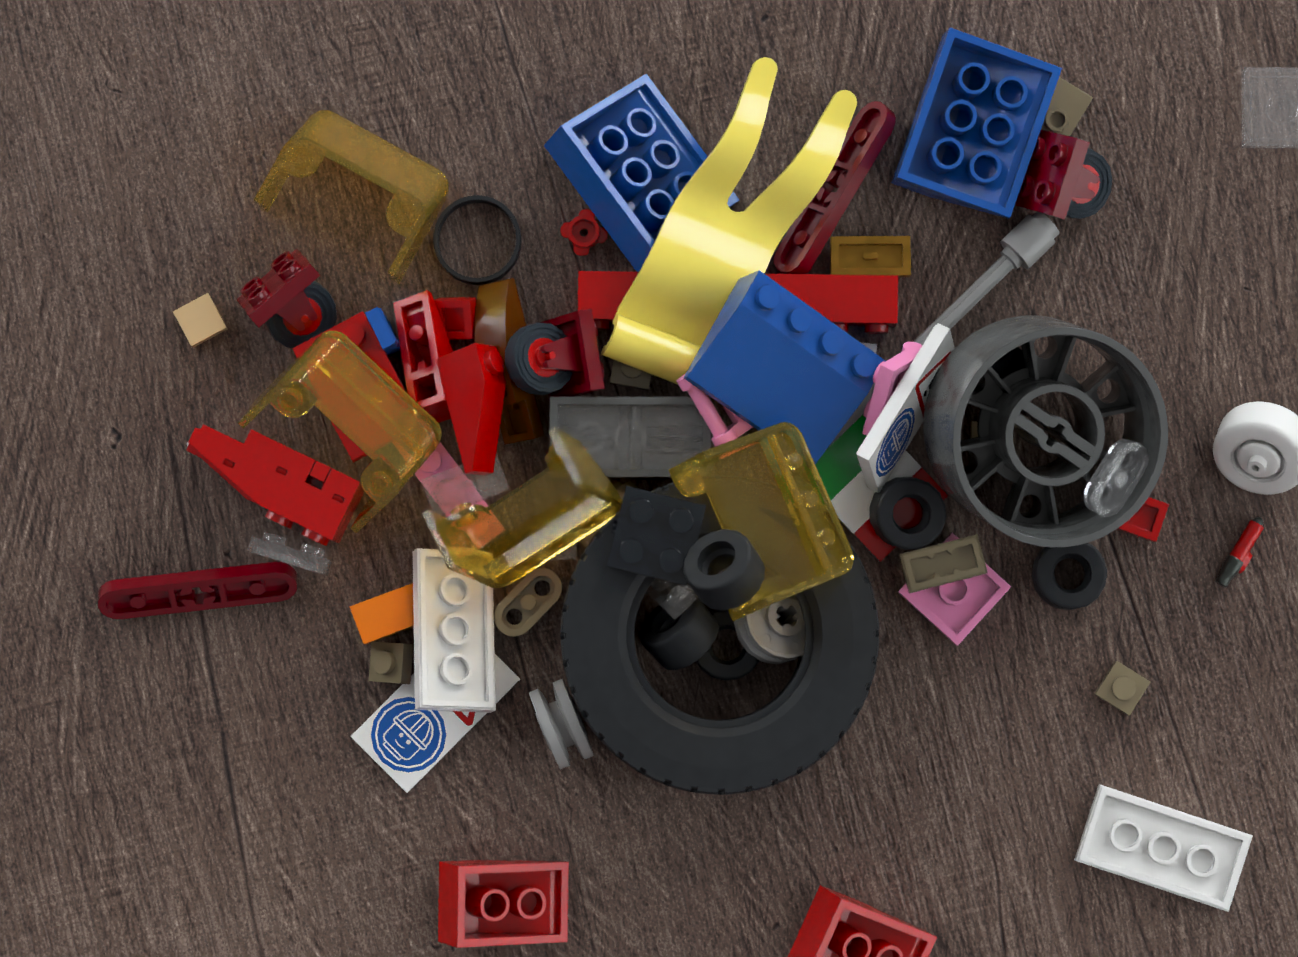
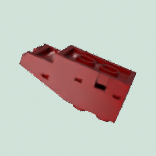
M203 424L201 429H194L187 442V452L206 462L245 499L268 509L265 515L266 518L289 529L292 528L295 522L304 527L301 535L324 546H327L330 540L340 543L367 487L360 481L250 429L243 444Z

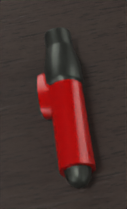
M1256 517L1249 521L1234 548L1223 562L1220 573L1215 580L1221 586L1227 588L1237 573L1241 574L1252 558L1250 551L1264 529L1261 517Z

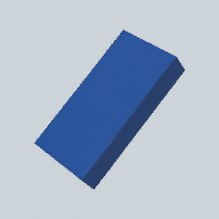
M376 307L366 312L365 314L385 353L391 356L400 352V343L383 310Z

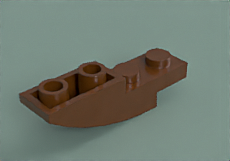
M514 278L479 286L475 310V343L497 346V350L504 361L503 373L506 381V390L500 424L504 445L544 436L534 394H528L518 388L509 377L505 366V349L509 339L517 330L526 326Z

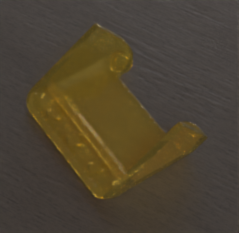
M788 422L778 423L705 450L669 469L672 480L682 495L696 497L707 493L721 528L737 530L746 536L765 566L764 580L759 591L748 602L728 610L733 621L846 574L852 568L854 560L852 549L804 437L795 425Z

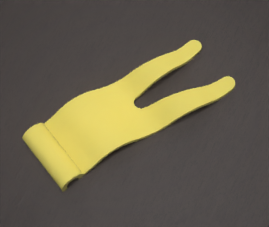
M763 57L753 63L736 110L726 131L671 206L645 262L617 309L612 322L614 325L612 335L607 345L603 346L601 355L678 385L676 380L688 371L738 279L758 270L765 273L782 237L812 201L829 176L839 156L857 106L856 96L851 91L841 90L833 95L808 140L787 168L744 211L735 212L729 208L727 204L728 198L744 174L759 142L778 70L776 62L771 58Z

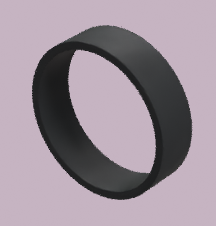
M473 195L454 201L441 213L434 228L433 244L440 264L452 277L467 284L484 285L501 279L514 267L521 251V233L515 216L503 203L488 196ZM472 203H485L500 209L509 217L516 231V246L509 262L497 273L482 278L467 277L455 272L446 264L439 248L440 231L446 219L458 208Z

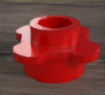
M589 209L581 210L579 216L575 217L571 222L563 223L560 228L562 237L570 240L574 246L573 251L577 256L588 255L591 247L597 243L602 244L607 240V231L598 225L594 219V213ZM582 229L588 231L586 236H581L580 231Z

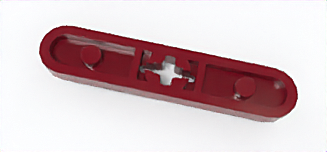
M874 101L868 103L859 111L846 133L841 151L829 176L812 201L793 222L774 256V265L782 274H807L811 270L891 135L896 123V117L894 112L882 102ZM833 188H838L836 193L831 192Z
M268 562L107 581L100 587L98 591V608L106 617L129 619L281 602L294 596L297 591V573L289 564ZM199 587L203 593L196 594L192 588Z

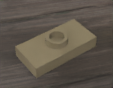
M1059 77L1041 129L1070 136L1093 97Z
M978 534L899 554L909 593L988 573Z

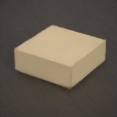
M209 293L173 311L193 348L228 329Z

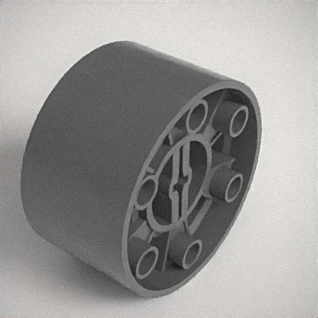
M1038 315L1010 317L991 323L972 333L942 363L931 384L925 404L923 424L925 447L932 469L946 492L960 506L1014 539L1036 546H1077L1097 540L1118 529L1148 499L1156 486L1166 458L1168 446L1166 409L1160 390L1146 366L1135 354L1114 339L1052 317ZM1047 337L1048 347L1046 351L1036 355L1034 349L1035 340ZM1077 338L1094 347L1106 360L1101 367L1081 384L1065 373ZM1021 345L1024 368L1013 371L1001 379L991 366L1006 353ZM1109 379L1111 391L1107 397L1099 399L1097 389L1104 381ZM1061 392L1067 398L1073 410L1075 420L1074 432L1067 420L1037 407L1030 401L1045 393ZM967 403L980 407L977 422L978 437L961 440V427ZM1124 413L1123 437L1119 452L1116 454L1103 449L1105 440L1103 417ZM1024 416L1039 422L1047 432L1058 438L1063 443L1048 437V435L1044 433L1043 429L1035 425L1033 422H1031ZM1014 427L1024 441L1052 453L1058 458L1038 467L1024 466L1014 448ZM962 451H968L970 455L969 464L965 468L962 462ZM1098 459H1102L1103 470L1101 474L1091 478L1089 471ZM995 472L1013 482L1001 516L994 514L985 507L974 493V490ZM1079 479L1091 495L1068 511L1057 515L1053 486L1069 484ZM1032 495L1033 505L1031 509L1026 513L1020 514L1019 508L1023 497Z

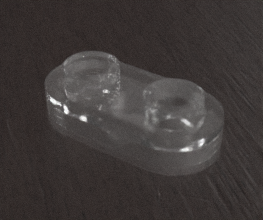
M1121 439L1111 446L1084 491V502L1090 511L1104 517H1111L1122 509L1148 466V452L1142 444L1130 439Z

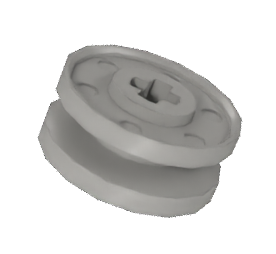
M781 575L767 578L762 582L759 591L748 602L736 608L734 625L738 640L749 654L761 662L777 665L803 656L805 623L799 601L787 581ZM778 613L783 618V621L780 623L781 625L777 622V619L780 617Z
M563 679L553 682L556 701L548 703L539 689L529 692L536 712V718L560 770L570 766L567 750L569 746L575 745L584 759L594 756L579 711Z

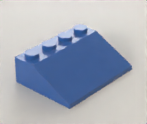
M950 27L943 34L891 183L931 198L1009 219L1062 68Z
M647 74L561 125L544 145L636 272L640 271L674 201L708 157ZM734 191L728 198L727 204L729 208L740 201Z
M758 270L738 279L686 372L684 379L812 467L815 466L867 396L873 385V375L876 368L881 362L886 360Z

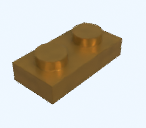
M910 236L830 237V274L898 275V277H910Z

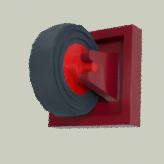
M1041 129L1015 206L1064 220L1066 217L1083 219L1094 215L1105 205L1111 193L1112 175L1110 166L1102 155L1088 148L1090 142Z
M297 248L292 253L286 251L279 255L271 264L272 270L261 279L255 277L247 282L240 290L242 295L236 299L258 328L266 322V326L273 338L288 348H294L334 327L337 319L336 304L327 289L315 281L320 274Z
M592 309L578 310L543 322L534 323L520 328L511 336L505 349V366L509 377L518 388L528 394H548L549 401L550 397H575L605 389L603 382L604 367L600 361L597 345L598 330L593 320Z

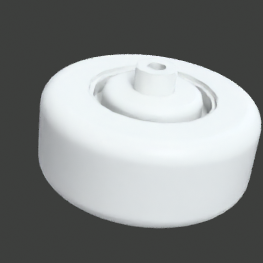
M1249 402L1233 408L1223 418L1213 443V456L1220 472L1237 487L1256 494H1279L1298 485V415L1283 406L1270 402Z

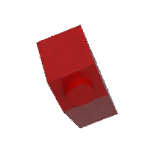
M426 290L393 303L410 412L432 424H437L451 419L436 359L452 353L453 349L432 293Z
M474 343L436 359L465 474L487 476L494 472L506 381L503 373L504 361L497 350V346Z

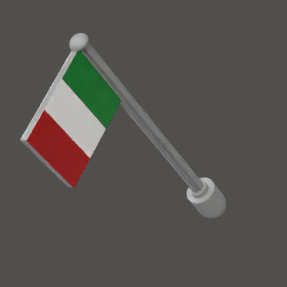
M1036 212L1033 216L1027 215L1000 241L1004 248L1000 252L1002 256L913 342L923 345L937 323L951 329L1013 268L1018 269L1022 266L1028 270L1055 244L1054 239L1060 234L1055 224L1043 213ZM873 383L867 396L815 466L810 467L795 456L789 463H783V470L792 480H802L862 545L881 562L895 546L885 543L876 535L871 525L869 507L875 491L867 488L856 454L866 438V435L862 434L866 420L864 409L870 398H872L875 383ZM905 450L887 482L897 477L917 478L929 482L940 492L944 501L948 495ZM910 497L903 498L895 504L893 518L898 526L909 529L920 522L922 508L915 499Z

